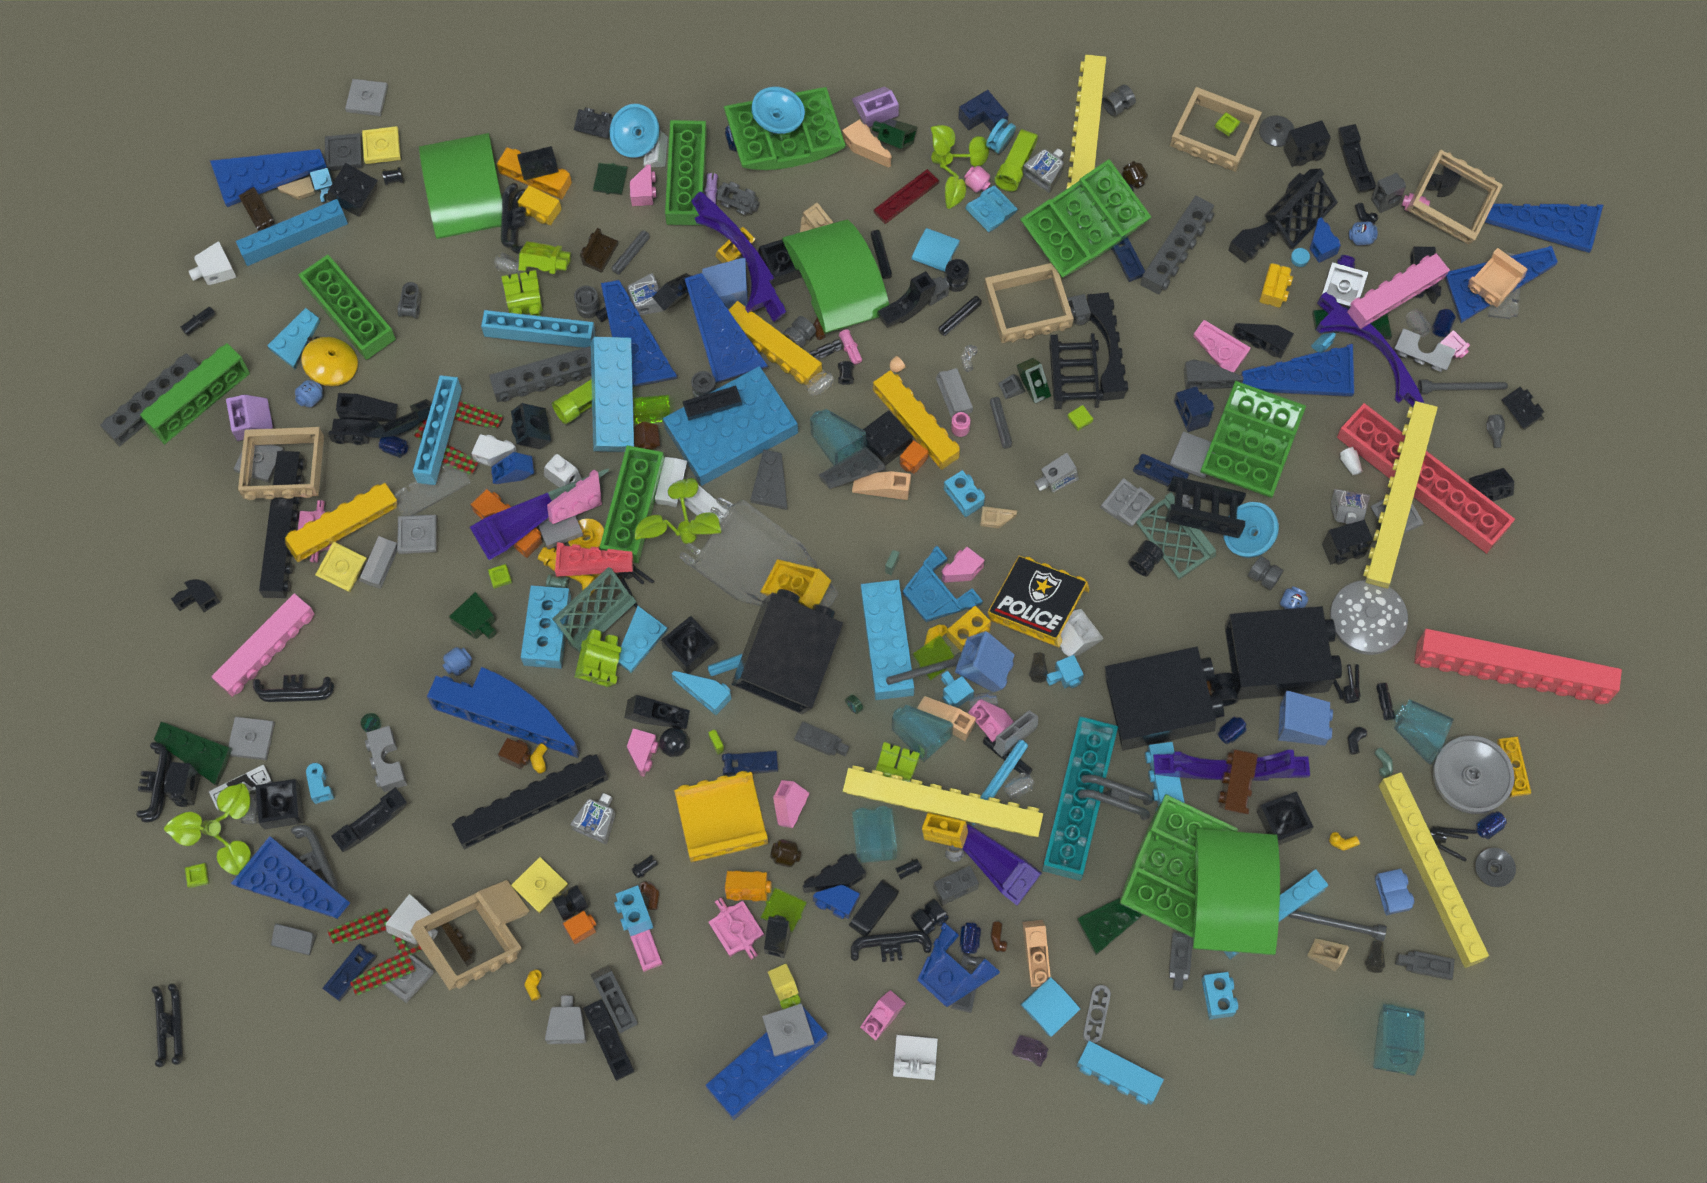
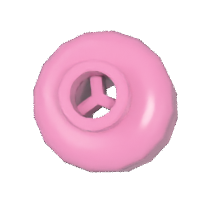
M972 166L964 176L965 184L975 193L981 190L985 191L991 184L989 182L990 174L981 166Z

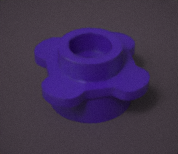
M1341 255L1338 258V264L1355 268V258L1348 255Z

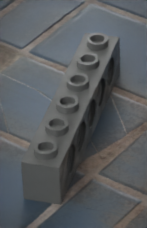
M1195 195L1143 274L1141 286L1160 295L1162 290L1168 288L1171 282L1169 279L1171 276H1176L1180 268L1178 267L1181 262L1184 263L1188 257V250L1194 248L1197 243L1196 238L1198 235L1202 236L1206 229L1205 224L1207 222L1210 223L1215 214L1213 213V204Z
M591 346L489 375L497 402H506L517 396L523 397L531 392L544 391L552 386H562L566 382L579 381L584 377L592 376ZM564 368H568V369H569V370H567V371H561V370L564 369ZM547 373H550V374H551L550 376H547V377L544 376V375L547 374ZM529 378H532V379H533V380L530 381V382H527V381H526V380L529 379ZM509 384H515L512 387H508Z
M187 353L177 358L174 364L164 369L156 379L150 381L140 392L135 393L132 399L126 404L121 405L114 414L105 418L100 426L120 447L146 425L140 416L143 410L156 402L162 394L167 393L175 383L180 382L190 371L195 370L199 365Z

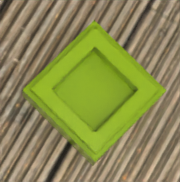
M1225 112L1215 124V128L1230 136L1240 125V121Z
M1083 405L1067 415V418L1077 431L1093 422V417Z
M506 564L488 569L494 589L512 583Z
M716 730L708 732L709 739L717 755L723 753L724 746Z
M205 863L185 867L188 888L209 884Z

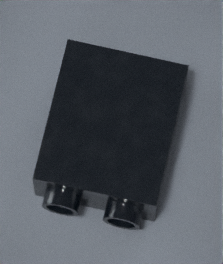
M779 589L777 594L772 592L762 601L731 685L799 714H804L813 708L843 622L834 619L835 612L832 609L818 604L813 605L812 609L798 603L800 597L797 594L785 589Z
M1323 606L1233 613L1229 615L1224 628L1231 673L1234 675L1235 680L1234 689L1237 690L1238 700L1284 696L1286 691L1298 694L1325 693L1330 690L1335 679L1341 678L1342 664L1340 656H1331L1329 642H1334L1336 638L1335 624L1333 619H1325Z
M1198 646L1105 666V679L1116 726H1118L1117 730L1122 751L1214 732L1216 718L1224 717V708L1220 694L1210 695L1207 681L1215 680L1211 658H1200Z

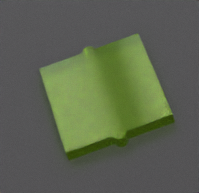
M938 635L912 654L919 663V668L954 658L950 650L951 647L947 646L941 635ZM942 669L926 675L930 680H932L946 669Z
M775 888L769 901H766V907L761 919L768 921L769 916H783L786 918V921H789L790 932L793 933L798 920L802 919L801 914L807 902Z

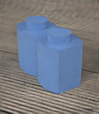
M1401 869L1379 873L1375 876L1376 886L1386 916L1409 911L1413 908L1414 897L1407 889L1408 878Z

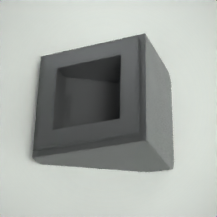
M1015 374L998 383L1005 399L1026 392L1019 376Z

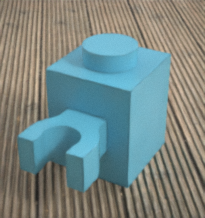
M329 168L310 172L315 190H321V202H325L324 195L328 194V190L333 184Z
M1072 655L1057 661L1055 665L1056 672L1047 674L1048 678H1046L1049 686L1061 681L1064 688H1074L1081 684L1084 674L1075 656Z
M948 671L941 675L942 682L947 686L943 689L942 697L946 704L958 708L973 697L974 690L963 676L954 680Z

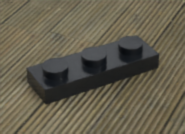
M737 386L682 401L688 421L742 405Z

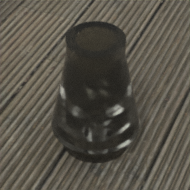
M1038 652L1033 654L1029 676L1033 682L1042 683L1046 681L1048 671L1045 654Z
M1372 941L1371 948L1365 961L1366 969L1370 972L1381 973L1383 968H1385L1383 942Z

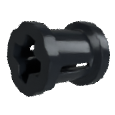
M401 167L387 171L382 169L385 185L392 182L403 183Z
M849 361L838 363V383L842 385L853 384L852 369H854V363Z

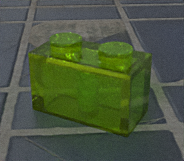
M669 395L633 398L634 424H640L643 421L648 423L663 422V418L671 414Z

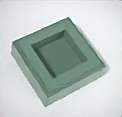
M893 550L885 564V572L891 576L899 561L900 552Z

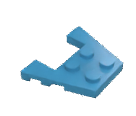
M938 546L932 550L930 556L924 561L922 567L915 573L903 590V595L925 622L983 604L982 599L973 588L956 599L933 572L948 560Z

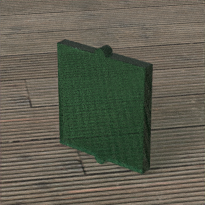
M599 163L593 191L606 193L607 195H622L628 167L615 165L614 163Z

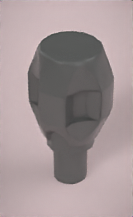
M1500 414L1490 415L1487 420V431L1491 439H1493L1494 448H1501L1505 421Z

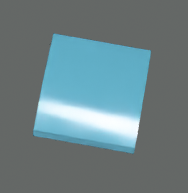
M995 185L983 191L979 198L969 202L965 208L988 232H991L1007 221L1018 210Z
M926 228L912 255V260L945 272L946 265L952 260L960 240Z
M1051 977L1020 1004L1050 1037L1080 1010L1072 998Z

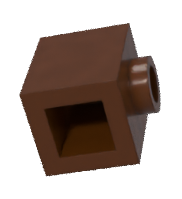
M643 421L633 427L634 447L653 450L660 446L658 425Z
M509 738L506 739L498 753L501 761L520 770L529 763L531 757L528 745L521 740L516 742Z

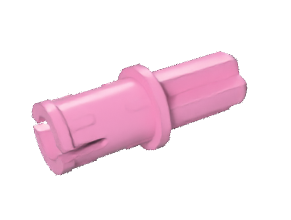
M850 330L841 331L839 337L844 345V351L847 352L852 363L855 365L862 362V358L857 349L858 345L850 334Z

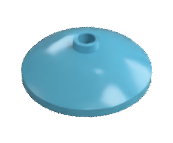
M768 87L759 91L755 95L751 107L756 122L762 128L778 134H785L796 130L801 125L805 115L804 106L800 98L792 91L782 87Z
M630 104L621 108L613 117L610 126V139L614 148L620 154L630 158L642 157L653 149L659 137V123L654 112L641 104Z
M1248 502L1238 506L1237 519L1245 521V528L1240 538L1223 535L1225 543L1238 556L1246 558L1259 556L1269 550L1277 538L1279 531L1277 516L1267 505L1259 502Z

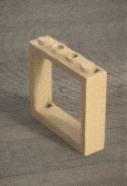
M1196 87L1172 135L1170 146L1179 151L1187 152L1194 157L1207 160L1209 163H1215L1225 169L1236 172L1259 124L1262 112ZM1195 104L1223 115L1227 112L1237 120L1250 125L1236 156L1180 135Z
M1439 150L1434 154L1406 210L1469 245L1476 240L1503 184L1495 181L1494 177H1488L1483 174L1480 169L1467 165L1466 161L1453 157L1450 152L1446 153L1443 150ZM1438 163L1489 191L1470 229L1419 201Z
M1052 263L985 278L984 288L1001 343L1010 341L1013 343L1018 339H1030L1036 335H1048L1053 331H1065L1066 328L1072 327L1074 318L1060 275ZM1053 278L1064 316L1006 329L995 291Z
M320 427L245 430L238 491L243 499H274L278 497L291 499L293 497L310 498L312 496H319L324 435ZM314 443L310 484L251 486L255 445Z
M476 893L416 921L410 931L449 990L456 987L460 989L472 979L475 981L479 980L488 971L495 972L503 964H511L517 959V955L522 949L506 924L499 927L496 925L475 896ZM476 909L505 952L456 976L428 934V931Z

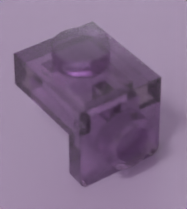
M1020 1035L1012 1054L1015 1057L1033 1062L1036 1066L1041 1067L1047 1058L1048 1048L1041 1041Z

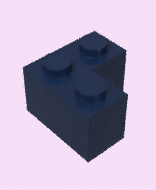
M986 90L959 106L958 119L968 131L983 122L992 132L995 125L1002 118L1008 120L1009 114L991 92Z
M1197 386L1175 394L1174 403L1187 433L1209 425L1214 404L1212 400L1208 399L1207 394L1203 395L1202 392H1199Z

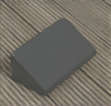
M275 923L271 946L310 956L316 935L312 932Z

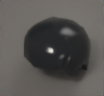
M677 727L669 728L660 736L659 747L665 755L679 757L690 748V737L682 729Z

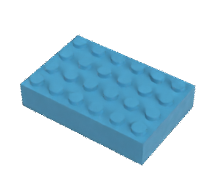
M760 366L712 391L716 392L737 386L742 405L689 421L683 407L663 418L665 430L684 460L687 461L688 466L701 486L763 453V449L768 450L798 433V423Z

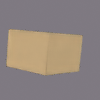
M1315 938L1307 956L1336 971L1340 967L1349 947Z

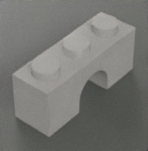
M1403 328L1394 348L1398 350L1396 354L1405 358L1408 355L1415 357V362L1422 365L1425 362L1432 364V369L1440 372L1443 369L1447 370L1456 349L1437 343L1434 351L1423 353L1418 348V341L1421 335Z
M390 726L367 732L368 739L365 740L367 750L371 751L373 756L370 758L372 768L377 771V775L374 776L377 787H381L384 792H387L395 787L406 786L407 782L400 762L392 764L384 762L389 752L397 750Z

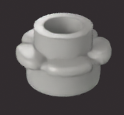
M953 845L948 846L945 852L946 858L952 862L960 861L965 856L963 848H957Z

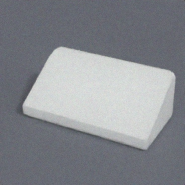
M661 130L653 149L644 155L643 166L665 167L668 137Z

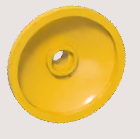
M320 337L312 340L305 346L301 357L305 373L313 381L325 386H339L347 383L354 377L358 367V360L354 350L346 342L334 337Z

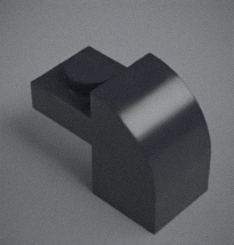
M1443 166L1441 175L1432 174L1426 189L1438 191L1437 197L1449 196L1456 190L1461 175Z
M199 579L184 582L187 589L179 591L175 597L171 598L179 611L197 602L205 613L221 603L211 587Z

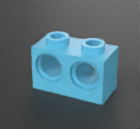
M963 470L944 481V491L965 518L984 506V493L980 488L977 489L975 487L972 477L969 474L966 475ZM963 484L964 487L958 488L956 485ZM968 498H973V499H975L976 501H974V502H969V501H967L966 499H968Z
M638 885L615 894L618 901L614 902L618 914H623L624 918L620 919L624 931L628 930L630 936H634L653 928ZM633 901L632 904L625 905L627 902ZM635 918H640L637 922H631Z
M1228 972L1204 975L1201 980L1209 1020L1234 1016L1236 1010H1238L1237 998H1233V978H1229ZM1214 982H1221L1224 986V989H1216L1214 986ZM1218 1002H1225L1228 1006V1009H1220L1218 1007Z

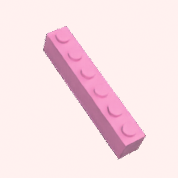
M1437 253L1431 257L1428 255L1418 265L1412 264L1403 274L1401 272L1396 274L1390 282L1386 280L1379 285L1378 289L1369 290L1364 295L1365 297L1361 299L1358 297L1353 300L1347 313L1358 327L1362 329L1444 279L1450 269Z
M293 594L211 676L215 683L231 697L240 693L244 685L249 680L254 679L258 671L263 666L269 664L272 657L285 647L287 641L290 638H294L298 634L299 629L312 620L314 612L311 607L296 594Z

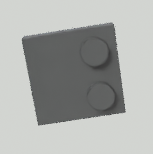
M361 134L325 136L326 168H329V170H341L345 163L354 168H363Z

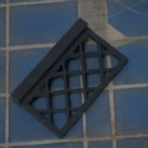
M1321 168L1309 169L1264 215L1268 221L1273 222L1289 249H1293L1316 226L1318 219L1321 217L1323 219L1338 203L1322 177L1324 172ZM1317 182L1320 184V193L1315 192V184ZM1305 194H1309V204H1303ZM1314 195H1319V205H1313ZM1324 196H1327L1330 200L1327 207L1323 206ZM1295 205H1298L1297 216L1292 215V208ZM1303 206L1308 207L1307 217H1302ZM1313 207L1318 208V216L1316 218H1312ZM1283 217H1287L1286 228L1282 227L1279 222ZM1292 218H1297L1296 229L1291 228ZM1302 219L1307 220L1304 230L1301 229ZM1290 231H1296L1293 241L1290 239Z

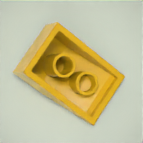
M777 559L760 592L769 596L772 592L777 594L779 589H785L800 597L799 604L812 609L813 605L820 604L831 580L820 569Z

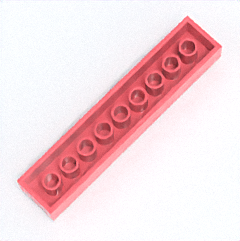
M1364 403L1341 427L1337 438L1349 448L1353 447L1354 450H1357L1362 458L1390 479V476L1394 477L1396 471L1392 470L1394 461L1400 457L1401 453H1398L1397 450L1400 441L1404 442L1405 436L1402 435L1399 429ZM1426 451L1414 498L1487 554L1511 527L1515 518Z
M1425 629L1418 640L1414 661L1415 664H1420L1424 668L1435 667L1443 672L1454 671L1462 676H1478L1482 680L1492 679L1497 680L1501 684H1516L1520 688H1535L1539 692H1555L1559 696H1574L1578 700H1593L1597 704H1608L1619 692L1622 669L1431 629Z

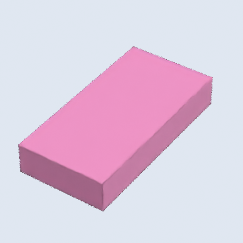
M650 930L630 936L643 972L663 965Z

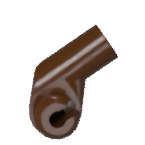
M817 317L813 323L816 329L815 335L817 340H822L826 336Z
M644 881L640 884L639 889L648 898L647 909L657 910L659 891L652 883Z
M993 922L991 930L993 948L997 952H1005L1007 942L1000 941L1002 923Z

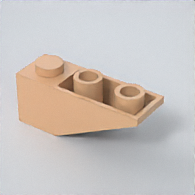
M860 119L842 130L844 142L852 152L888 168L891 166L892 156L890 152L881 146L880 140L871 134L869 127L863 124Z
M894 471L874 473L854 480L852 493L908 500L911 474Z
M924 696L915 710V713L963 741H966L976 722L975 717L961 709Z
M1043 920L1022 922L1030 984L1031 987H1039L1051 977L1046 926Z

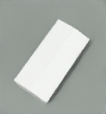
M670 457L664 458L655 495L657 504L677 506L678 499L669 497L668 488L673 483L683 479L687 465L686 460Z
M699 485L698 491L693 497H684L685 506L696 515L706 512L715 513L719 523L728 515V510Z

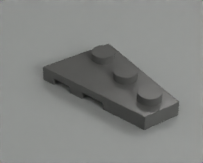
M864 447L819 474V477L831 489L885 470L886 468L878 457L867 447Z
M763 449L750 499L751 503L787 510L782 453Z

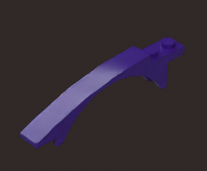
M698 192L691 201L699 216L694 218L696 223L710 227L723 234L737 247L746 260L751 277V294L745 310L749 313L765 307L772 321H778L786 313V310L778 298L774 287L771 285L774 279L773 275L757 250L737 225L704 193Z
M1327 292L1323 293L1317 304L1328 315L1319 323L1316 331L1319 333L1345 332L1369 341L1382 352L1392 368L1396 384L1394 400L1399 404L1404 399L1412 407L1415 401L1424 403L1415 382L1403 362L1384 337L1371 324L1360 329L1347 313L1348 308L1341 306L1333 295H1329Z
M1285 750L1273 755L1258 757L1255 776L1252 781H1268L1269 778H1309V757H1294V750ZM1182 752L1153 754L1154 775L1222 780L1223 772H1227L1228 769L1226 760L1201 759L1188 756Z

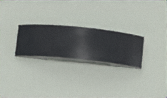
M1356 124L1339 127L1338 132L1343 157L1355 188L1358 192L1375 189L1376 184L1372 171L1369 172L1360 146L1361 138Z
M427 399L410 405L411 413L382 425L377 420L360 426L359 429L364 435L372 438L389 437L403 433L418 425L429 415L432 403Z
M396 787L380 798L381 802L352 824H346L331 835L342 852L370 837L405 807L407 801Z
M602 999L584 1007L583 1010L615 1080L618 1081L634 1073L632 1064Z

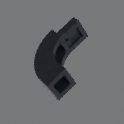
M926 271L910 280V286L902 297L878 310L877 315L887 328L898 322H906L916 315L932 298L936 289L935 282Z

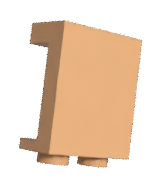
M1497 248L1486 265L1475 277L1472 276L1470 278L1468 287L1474 294H1479L1488 304L1498 308L1523 280L1527 268Z

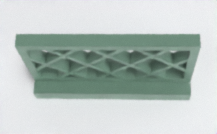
M1170 492L1165 496V499L1144 512L1136 521V524L1149 541L1158 547L1159 545L1163 546L1161 549L1163 553L1165 546L1176 548L1175 557L1166 556L1164 553L1163 560L1180 580L1207 560L1216 557V550L1200 529L1180 525L1179 532L1168 530L1169 522L1166 524V530L1155 528L1156 519L1166 520V517L1157 515L1158 509L1165 505L1169 510L1171 504L1175 503V496ZM1145 518L1154 519L1152 528L1144 527L1140 521ZM1154 532L1165 533L1164 541H1155L1153 539ZM1167 534L1178 535L1177 544L1166 543ZM1188 536L1191 539L1190 546L1179 545L1180 537ZM1178 548L1189 550L1188 559L1177 558ZM1192 550L1200 551L1204 556L1200 560L1190 559ZM1176 561L1187 562L1186 569L1181 573L1175 568Z
M608 567L552 619L568 640V644L580 653L582 641L587 639L589 631L595 629L603 633L633 606L636 600L627 592L614 571ZM610 575V585H604V580ZM598 589L596 598H590L591 591ZM603 589H609L607 598H601ZM614 589H620L621 592L613 598ZM583 602L582 611H575L576 605ZM589 602H595L593 611H587ZM600 602H607L606 606L599 611ZM565 615H569L568 624L560 622ZM574 615H581L579 624H573ZM586 615H593L592 619L585 624ZM572 628H578V632L571 637Z

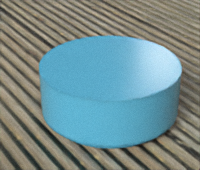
M1303 248L1295 249L1291 255V262L1297 267L1306 266L1310 259L1309 252Z

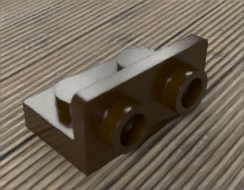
M597 228L594 233H591L587 246L581 250L582 264L602 273L618 246V240L603 235L601 229Z

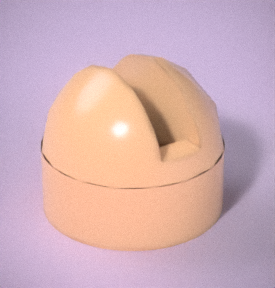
M898 356L894 357L890 362V369L893 372H900L905 368V364Z

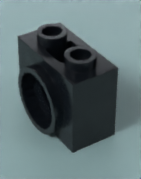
M521 403L511 411V430L517 445L541 449L551 442L546 408Z
M170 762V767L165 776L164 793L176 806L187 807V805H194L201 775L191 764Z

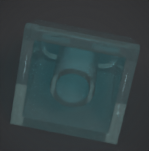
M824 409L815 412L811 416V435L833 466L866 447V432L833 412Z
M1409 699L1406 705H1401L1393 721L1396 722L1394 729L1431 765L1439 755L1454 719Z
M905 705L903 708L899 707L892 714V731L912 751L920 753V759L923 762L952 738L954 725L950 721L909 705Z
M880 806L876 810L860 808L852 812L855 851L859 863L896 860L897 844L892 808Z
M1383 1004L1378 1018L1373 1068L1415 1076L1424 1054L1425 1012Z

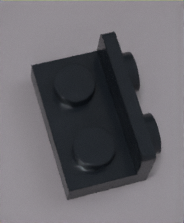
M586 107L584 110L578 109L574 130L609 139L610 126L613 119L611 117L612 114L601 112V115L596 114L594 109Z
M552 146L517 154L524 180L558 172Z
M1520 386L1503 398L1502 401L1525 430L1538 420L1542 421L1544 419L1542 416L1544 411L1538 403L1536 405L1533 404L1531 399L1534 397L1528 389L1523 390Z
M333 418L332 431H329L328 435L331 441L336 444H344V442L355 445L369 444L370 437L364 435L359 427L371 421Z
M1505 468L1469 478V484L1492 502L1514 495L1515 481Z

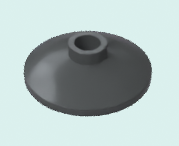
M1275 115L1267 117L1262 121L1259 134L1268 145L1282 147L1285 146L1289 130L1295 128L1287 118Z
M1488 848L1477 857L1475 870L1480 880L1486 885L1503 887L1509 884L1515 877L1516 864L1512 856L1505 850ZM1491 867H1495L1497 872H1492Z

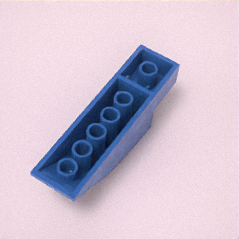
M481 667L473 688L465 682L460 684L453 682L454 680L447 676L442 678L435 677L427 695L434 710L538 745L540 743L544 744L549 749L576 758L579 757L580 754L576 743L549 710L532 695L499 674Z

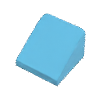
M1334 332L1322 334L1311 347L1317 352H1325L1333 344L1336 334Z

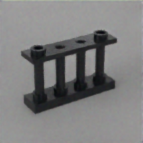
M1091 333L1089 342L1062 343L1058 341V334L1050 335L1049 350L1054 409H1062V403L1066 402V400L1094 399L1095 408H1098L1100 401H1103V390H1099L1096 351L1099 350V342L1095 340V333ZM1090 349L1091 359L1063 360V358L1059 357V352H1062V350ZM1091 366L1092 375L1064 376V374H1061L1060 369H1063V367ZM1066 383H1093V392L1066 393L1062 391V385Z
M1177 476L1172 477L1167 491L1175 492V503L1171 504L1166 514V522L1240 538L1245 528V521L1237 519L1238 506L1242 505L1246 497L1245 492ZM1183 494L1193 497V508L1182 506ZM1201 499L1212 501L1211 513L1200 510ZM1219 503L1230 505V517L1219 515Z

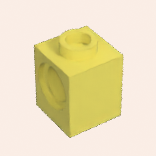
M787 964L768 971L770 981L779 1001L798 994L795 981Z

